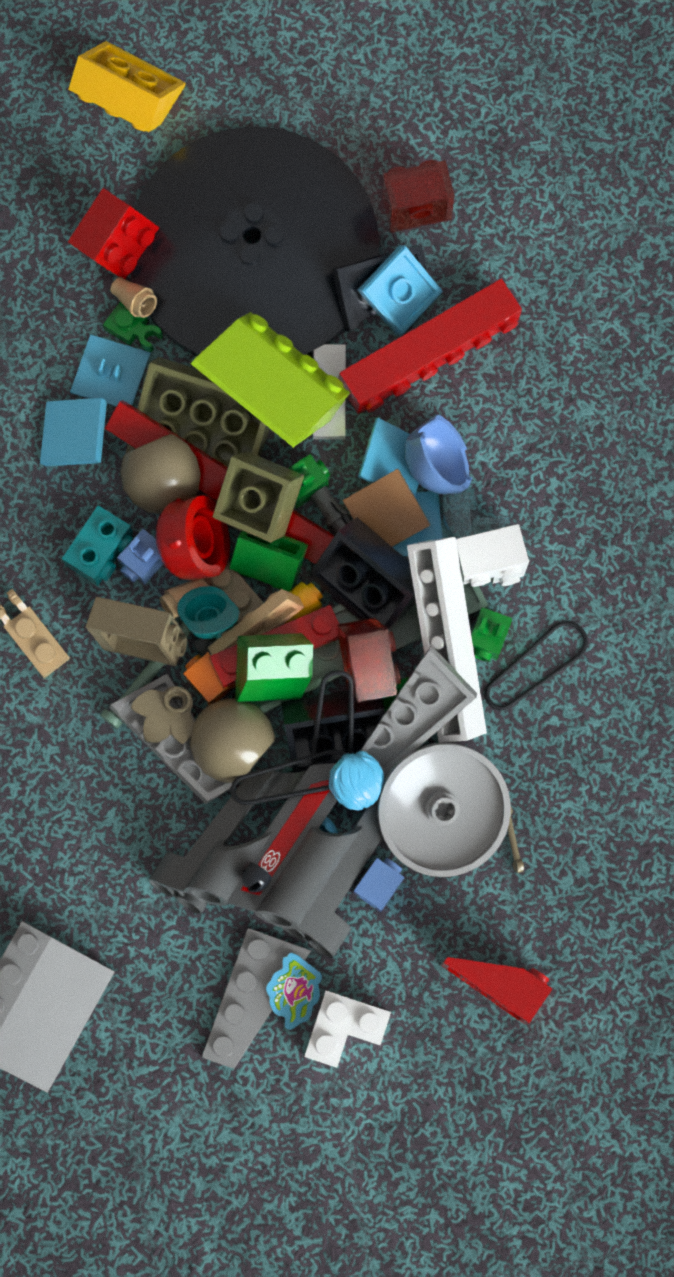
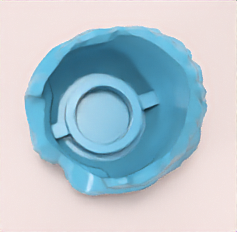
M359 751L355 755L353 753L344 754L329 772L330 791L338 800V803L344 807L359 811L370 807V805H373L378 800L384 783V772L379 762L366 751Z

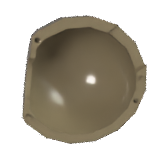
M173 434L166 435L127 452L122 458L120 478L123 490L131 502L145 512L160 515L163 509L172 501H175L177 498L187 501L189 498L195 497L199 490L201 473L197 458L188 444Z
M226 698L211 703L199 713L192 726L190 748L194 761L206 775L220 782L232 783L237 777L250 773L257 761L274 743L275 733L270 719L260 707L248 701L237 702L235 699Z

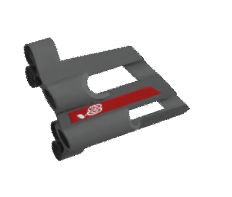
M336 763L310 765L306 771L296 773L272 771L244 779L235 792L240 799L251 800L329 785V772ZM330 790L268 801L287 800L262 836L244 844L230 846L228 844L229 840L254 805L239 804L231 796L187 855L182 857L167 852L148 879L149 883L158 891L167 896L175 897L180 904L196 914L201 915L208 903L219 906L227 904L238 906L254 912L257 917L270 924L282 927L293 937L307 941L320 954L333 958L351 931V927L335 913V910L382 839L377 821V801L365 809L351 831L344 833H328L319 828L337 802V799ZM250 862L262 867L272 876L270 883L260 892H250L248 887H244L242 884L243 872Z

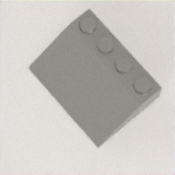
M22 921L0 959V1069L48 1093L115 972Z

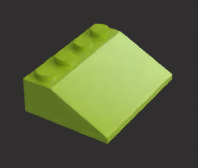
M251 312L237 319L191 363L197 370L292 447H295L330 422L350 394L338 378L325 373L318 367V363L312 357L303 355L293 347L290 339L283 335H278L268 327V323L264 318Z

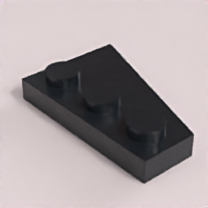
M422 245L407 247L426 270ZM393 251L332 268L345 331L351 332L364 319L377 313L359 293L358 289Z

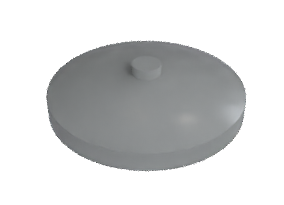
M448 742L424 745L403 756L386 775L377 800L379 830L391 852L412 870L435 877L461 875L474 870L486 862L502 843L507 833L511 816V803L507 785L493 763L472 748Z

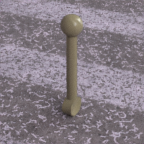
M510 816L507 831L514 859L513 868L516 873L524 871V864L520 859Z

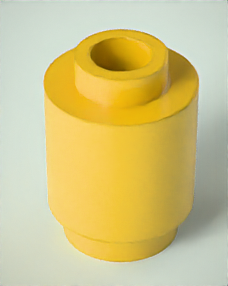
M301 581L291 589L290 593L301 599L304 608L284 624L319 610L322 607L319 600L323 596L314 584L310 582L306 585Z

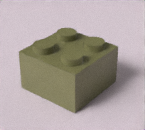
M247 451L231 457L212 518L268 542H273L285 536L305 475Z

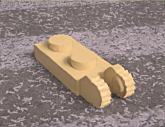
M11 589L7 592L8 598L13 605L18 607L21 613L11 620L7 616L6 610L0 604V619L5 624L3 627L43 678H46L68 661L70 657L30 606L27 608L15 591Z

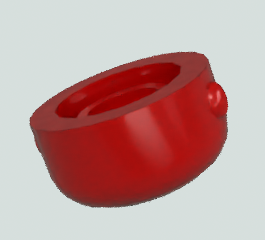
M195 496L187 501L177 498L163 509L156 525L158 553L164 566L179 579L198 580L220 575L227 565L230 553L228 526L226 523L212 518L216 502L208 496Z

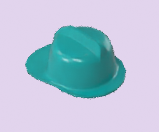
M201 586L190 590L179 600L177 607L179 617L190 632L202 639L221 638V634L234 625L240 614L238 607L220 588L213 586Z

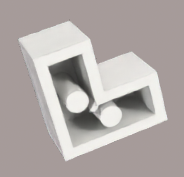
M519 524L456 539L463 584L471 583L472 587L485 585L492 580V584L501 582V586H508L520 582V577L524 576L529 559Z
M326 991L304 1057L337 1068L348 1035L381 1045L391 1012Z

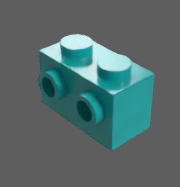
M98 505L62 557V561L65 566L98 586L102 579L107 581L116 568L114 561L134 539L132 537L133 530L131 525Z

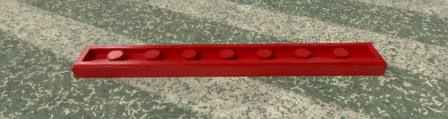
M124 400L119 401L104 429L135 449L169 434L177 436L188 444L197 458L201 473L199 490L218 501L228 467ZM293 509L285 536L308 544L305 558L316 564L334 538V535Z

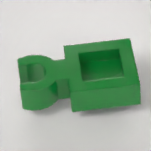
M121 301L103 324L105 331L130 346L135 339L139 340L141 347L147 352L154 350L153 345L146 341L149 336H156L159 339L163 338L159 327L155 325L146 326L148 318L133 316Z

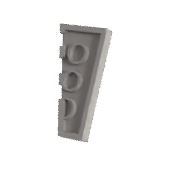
M431 645L360 751H366L374 757L382 767L385 776L403 756L416 750L475 700L478 693Z
M168 674L112 703L109 708L205 804L230 791L232 783L220 782L206 775L196 764L190 748V738L184 744L179 743L172 735L158 743L145 742L143 724L146 717L134 712L131 709V705L145 691L153 689L164 692L167 688L175 686ZM178 699L170 700V705L173 708L177 709L182 706ZM190 711V714H191V716H192V718H193V720H194V722H195V718H194V716L192 715V713H191V711Z
M248 928L202 1058L234 1069L273 1011L269 1003L270 997L266 991V986L271 981L272 975L283 968L282 960L289 953H294L303 960H306L311 950Z

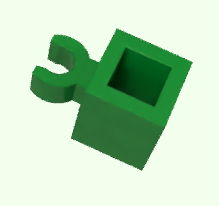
M311 454L288 468L305 475L295 503L296 509L310 501V497L322 487L327 486L329 488L327 478L330 476L328 469L321 460L316 462Z
M483 607L481 608L471 635L476 659L490 662L491 658L494 660L498 659L513 618Z

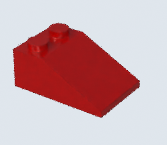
M447 957L441 964L443 968L523 1024L531 1022L552 991V988L547 985L549 978L534 968L527 971L524 968Z

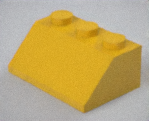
M105 41L78 56L68 90L77 94L82 101L94 103L104 108L107 114L127 120L135 129L150 132L162 124L186 83Z

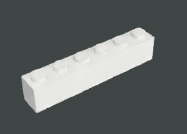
M441 538L407 545L424 655L432 645L478 693L475 700L437 731L439 743L468 741L487 732L456 538Z

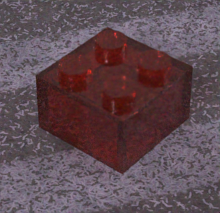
M427 160L419 166L407 169L405 167H395L389 170L388 173L383 174L382 200L390 233L452 220L455 195L446 160L439 162Z
M376 618L337 624L343 669L353 678L354 698L356 701L362 702L397 695L396 684L401 683L398 665L392 662L391 652L396 651L393 632H388L386 625L384 626ZM345 677L346 688L349 691V683Z

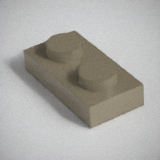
M227 562L224 571L220 575L203 580L208 586L220 588L235 603L240 612L239 618L236 621L238 624L247 613L260 607L263 601L238 572L229 569L230 563Z

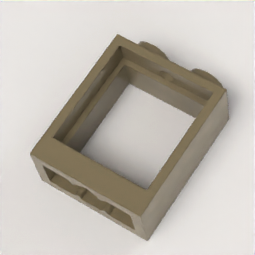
M101 597L95 598L86 628L103 650L177 666L179 657L185 654L187 638L170 612Z

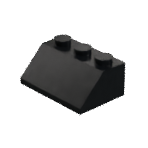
M358 517L338 530L308 575L381 639L393 629L416 603L410 562Z
M379 686L354 690V755L360 751L385 714ZM349 691L325 694L323 697L316 753L336 749L347 754L349 743ZM319 696L281 702L291 760L311 755ZM335 754L316 758V762L318 764L337 763L342 757ZM311 760L292 765L293 773L306 771L313 764Z

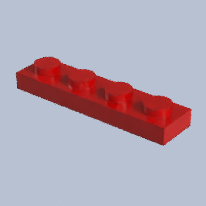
M331 605L260 634L302 633L314 644L313 650L344 636ZM234 645L209 657L223 689L236 683L237 645Z

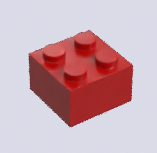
M102 188L68 240V243L118 277L126 279L129 273L135 269L137 261L147 246L153 242L155 234L160 227Z

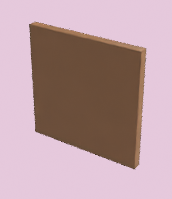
M399 469L392 471L343 500L353 519L358 517L392 547L431 525Z

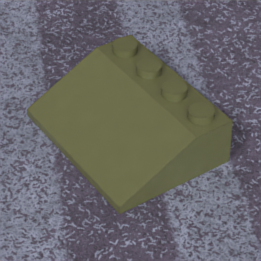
M161 357L149 363L137 408L139 411L227 467L232 456L245 451L259 457L261 456L270 431L268 426L196 368ZM128 444L126 453L135 448Z

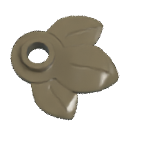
M172 686L164 692L151 689L143 692L133 701L131 709L137 714L146 717L143 724L145 742L158 743L172 735L175 740L184 744L191 737L194 720L190 711L193 706V699L185 688ZM178 699L182 706L177 709L173 708L170 705V700Z

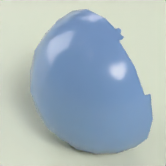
M436 415L408 436L405 442V462L410 474L423 488L437 494H457L467 489L472 480V477L469 476V464L465 454L467 447L453 425L441 415Z

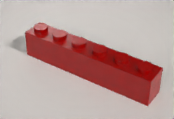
M501 278L341 371L338 379L343 383V387L350 392L347 398L357 414L365 410L368 413L373 412L383 405L384 399L393 394L397 397L411 388V383L420 378L422 381L431 378L438 372L437 368L447 362L449 365L455 364L465 356L464 352L473 347L480 349L492 340L491 337L501 331L505 334L514 329L519 324L518 320L522 308Z

